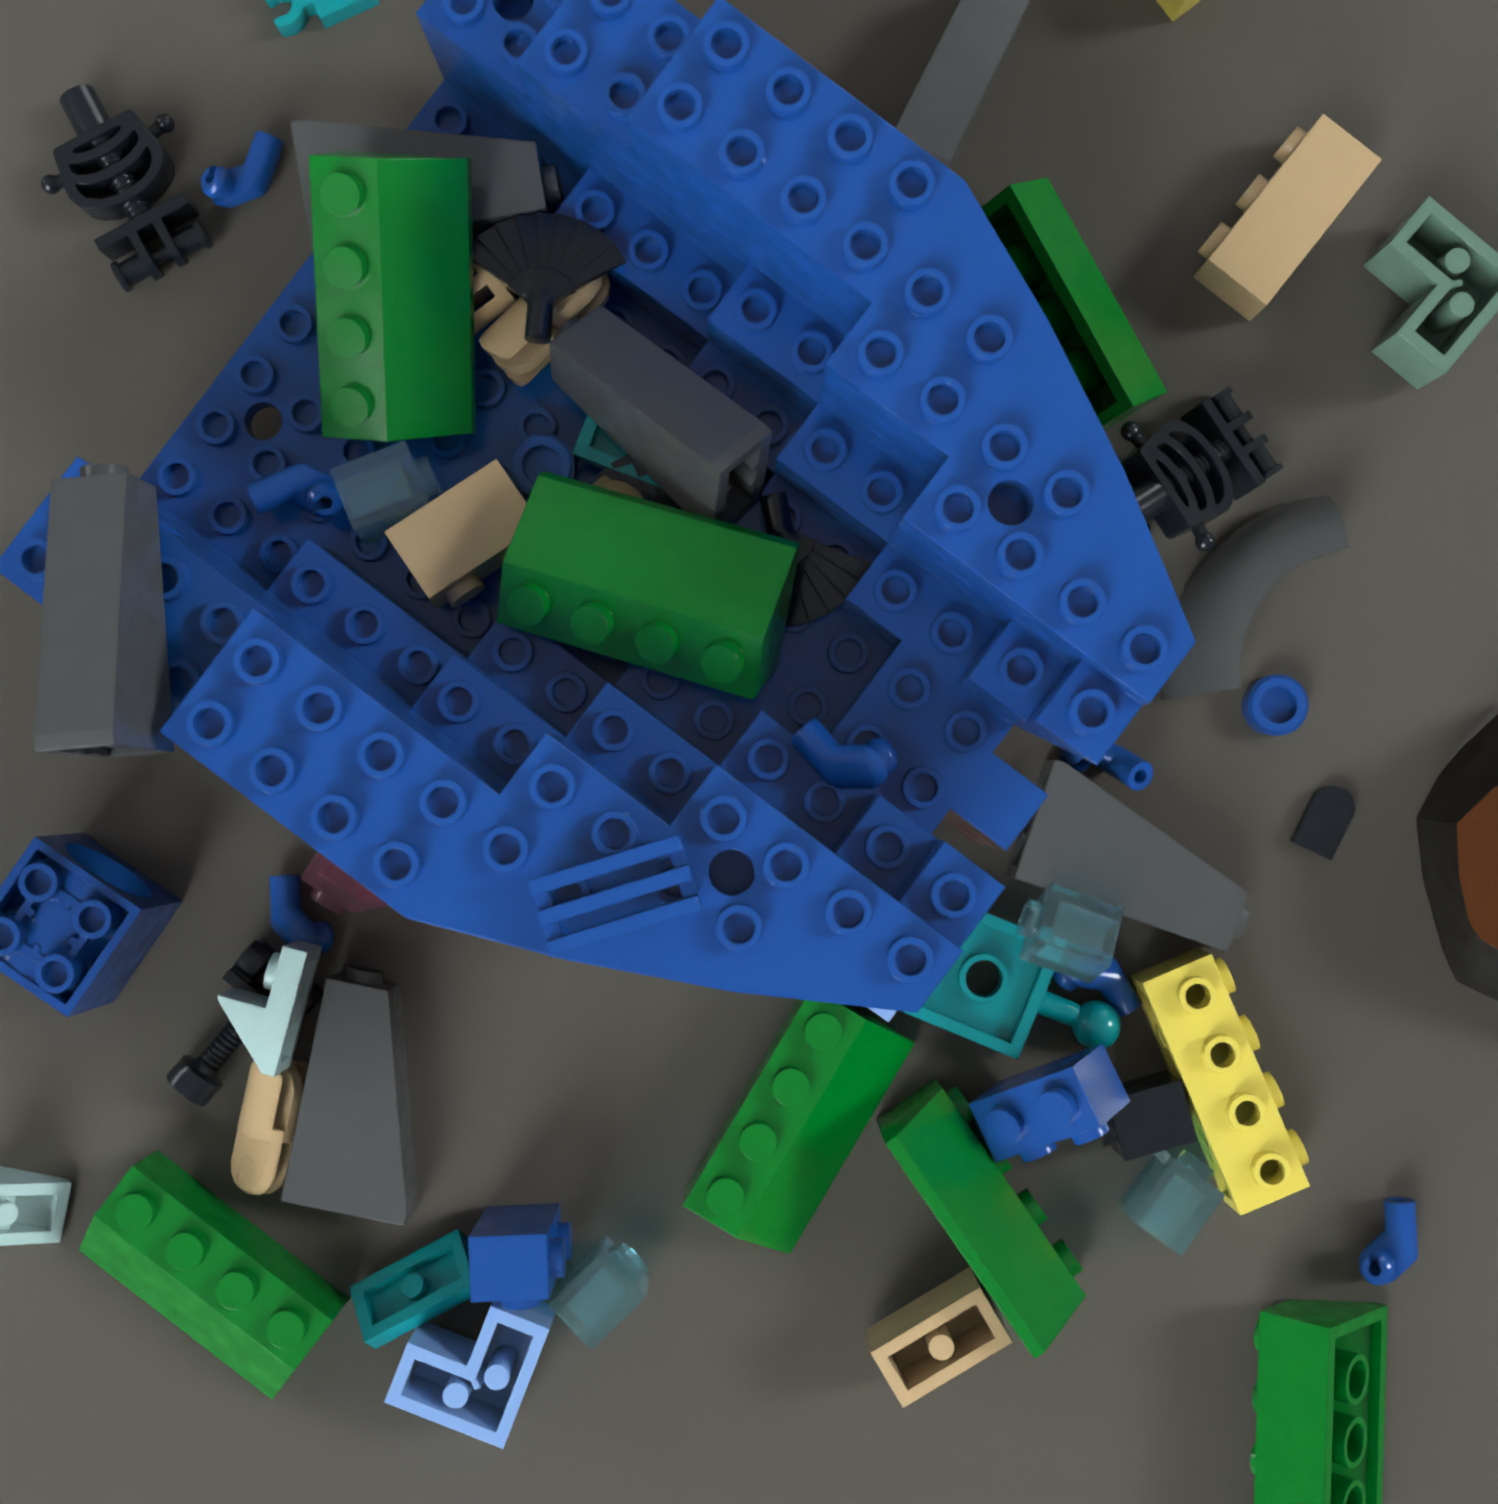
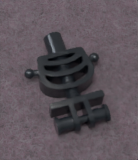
M78 85L65 91L61 95L59 103L77 137L53 150L60 174L45 175L41 179V187L48 194H56L60 189L65 188L70 200L94 219L107 221L128 218V222L94 239L99 251L111 261H114L110 263L111 269L126 292L134 290L133 285L150 276L156 281L163 278L165 274L160 264L171 258L181 268L189 264L187 256L204 247L207 249L214 247L207 230L197 218L200 214L195 204L183 192L151 208V205L164 195L175 176L174 162L158 141L161 135L173 131L175 121L172 116L167 113H161L149 127L131 109L110 119L92 86ZM114 194V196L107 197V198H103V199H92V198H89L90 196L103 197V196H108V195ZM191 220V225L174 234L173 229ZM160 237L165 246L153 251L149 242ZM134 250L137 252V254L120 263L115 261Z
M1230 386L1212 398L1209 397L1183 415L1180 418L1181 420L1168 421L1147 437L1141 433L1140 426L1133 421L1124 423L1120 431L1123 439L1130 441L1135 446L1121 461V465L1132 486L1146 523L1154 519L1168 539H1173L1192 531L1195 536V545L1200 551H1209L1215 545V538L1208 532L1205 524L1228 511L1234 499L1235 501L1240 499L1284 468L1281 462L1276 463L1264 444L1269 441L1266 434L1263 433L1253 439L1244 426L1245 423L1254 417L1249 410L1245 413L1240 410L1230 395L1232 392Z

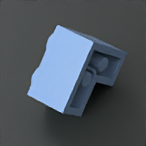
M540 1300V1304L534 1308L508 1310L502 1308L501 1301L492 1302L477 1341L430 1322L418 1326L407 1342L384 1403L503 1449L558 1306Z

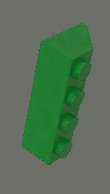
M356 151L310 154L309 171L322 437L390 442L474 433L476 431L471 157Z
M1048 177L1010 184L981 207L1053 328L1104 431L1166 394L1167 390Z
M543 471L535 481L503 559L497 623L753 700L778 667L801 543Z
M797 999L687 1184L682 1206L737 1239L790 1254L915 1042L855 1006Z
M934 1078L882 1114L876 1121L886 1146L1027 1350L1036 1359L1048 1349L1086 1297L1074 1278L1084 1270L1062 1238L1051 1245L1039 1227L1048 1218L1027 1187L1019 1193H1015L1003 1175L1013 1168L1009 1161L1004 1159L995 1162L986 1140L981 1143L968 1123L974 1120L975 1117L969 1103L957 1086L945 1092L939 1081Z
M159 1150L132 1165L93 1216L79 1247L80 1252L272 1400L350 1299Z
M1289 1299L1259 1311V1319L1254 1329V1345L1258 1350V1378L1252 1392V1406L1256 1412V1442L1252 1447L1250 1455V1468L1255 1475L1254 1504H1382L1388 1305L1377 1302Z

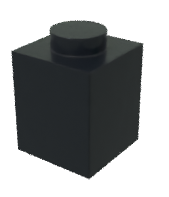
M1167 1070L1122 1082L1130 1102L1107 1121L1110 1130L1099 1137L1104 1147L1112 1145V1148L1125 1161L1198 1141L1181 1080Z

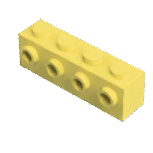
M1195 948L1129 976L1136 993L1143 1002L1141 1006L1168 1070L1181 1080L1198 1141L1223 1200L1239 1215H1244L1310 1187L1302 1168L1303 1165L1309 1163L1306 1149L1294 1129L1286 1130L1278 1111V1108L1285 1106L1283 1095L1270 1072L1262 1073L1253 1052L1260 1049V1042L1255 1029L1246 1015L1238 1016L1229 994L1236 992V986L1225 962L1220 957L1214 959L1211 953Z

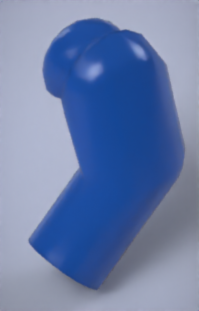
M255 131L244 164L230 169L224 166L217 167L212 165L204 171L201 178V188L204 194L212 198L214 204L224 208H234L264 196L270 188L285 145L284 142L271 134Z
M296 463L246 485L249 496L260 515L293 502L312 512L317 517L327 519L336 516L346 504V491L336 477L306 463Z
M817 718L805 724L791 739L793 745L823 779L835 788L873 789L886 782L888 775L894 772L898 766V754L893 745L888 741L874 738L867 745H840Z
M1115 743L1098 765L1062 748L1060 750L1062 762L1067 763L1079 773H1085L1092 764L1135 791L1147 787L1153 777V768L1149 762Z
M301 875L269 876L270 921L273 931L285 944L300 940L322 946L321 953L328 952L334 942L333 928L326 921L312 922L302 911Z
M1083 949L1070 951L1066 954L1065 958L1058 961L1053 973L1058 986L1066 991H1073L1078 986L1084 989L1100 991L1105 1001L1116 1009L1120 1018L1135 1011L1143 1003L1119 963L1108 954Z
M1394 1196L1383 1199L1385 1229L1362 1251L1359 1258L1358 1267L1360 1274L1368 1283L1376 1286L1389 1284L1395 1281L1417 1260L1416 1201L1413 1198Z

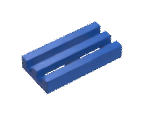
M680 834L527 881L531 897H534L538 911L536 914L540 927H543L547 939L545 943L550 957L703 910ZM667 854L670 855L674 869L554 905L551 890ZM679 885L682 894L681 899L572 933L563 934L560 924L562 920Z

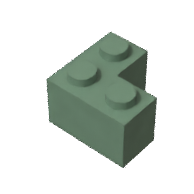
M1430 196L1397 224L1363 265L1409 304L1373 347L1371 352L1417 390L1444 375L1498 312V252Z

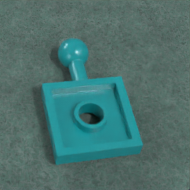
M990 913L985 914L961 946L963 953L918 1013L904 1012L1017 1060L1037 1014L1072 1027V1032L1077 1041L1087 1048L1102 1043L1107 1048L1118 1039L1121 1032L1120 1016L1109 1003L1091 1000L1078 1005L1075 1002L1046 991L1065 947L1064 944ZM981 960L993 962L999 971L997 986L987 994H975L968 989L966 984V973L969 967Z

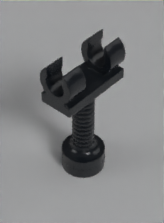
M255 940L241 954L234 966L226 972L222 979L233 988L269 996L270 991L264 989L257 979L266 971L271 956L277 951L264 940ZM314 982L304 1017L323 997L324 991ZM231 1022L226 1023V1027L221 1029L201 1055L197 1058L183 1055L166 1075L169 1084L180 1095L194 1104L206 1106L221 1088L222 1082L217 1073L223 1064L226 1063L227 1059L231 1057V1054L242 1044V1040Z

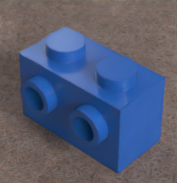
M1102 1043L1003 1079L969 1103V1106L995 1162L1020 1155L1022 1162L1026 1163L1054 1151L1057 1148L1055 1142L1071 1137L1074 1145H1082L1103 1136L1110 1130L1107 1121L1130 1102V1099Z
M560 1203L486 1207L468 1236L471 1303L501 1301V1306L504 1309L525 1310L538 1306L540 1300H548L550 1298L557 1278L565 1277L566 1260H571L572 1226L571 1222H561Z

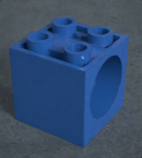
M84 833L35 836L0 886V971L66 1017L112 1003L116 1000L183 901Z

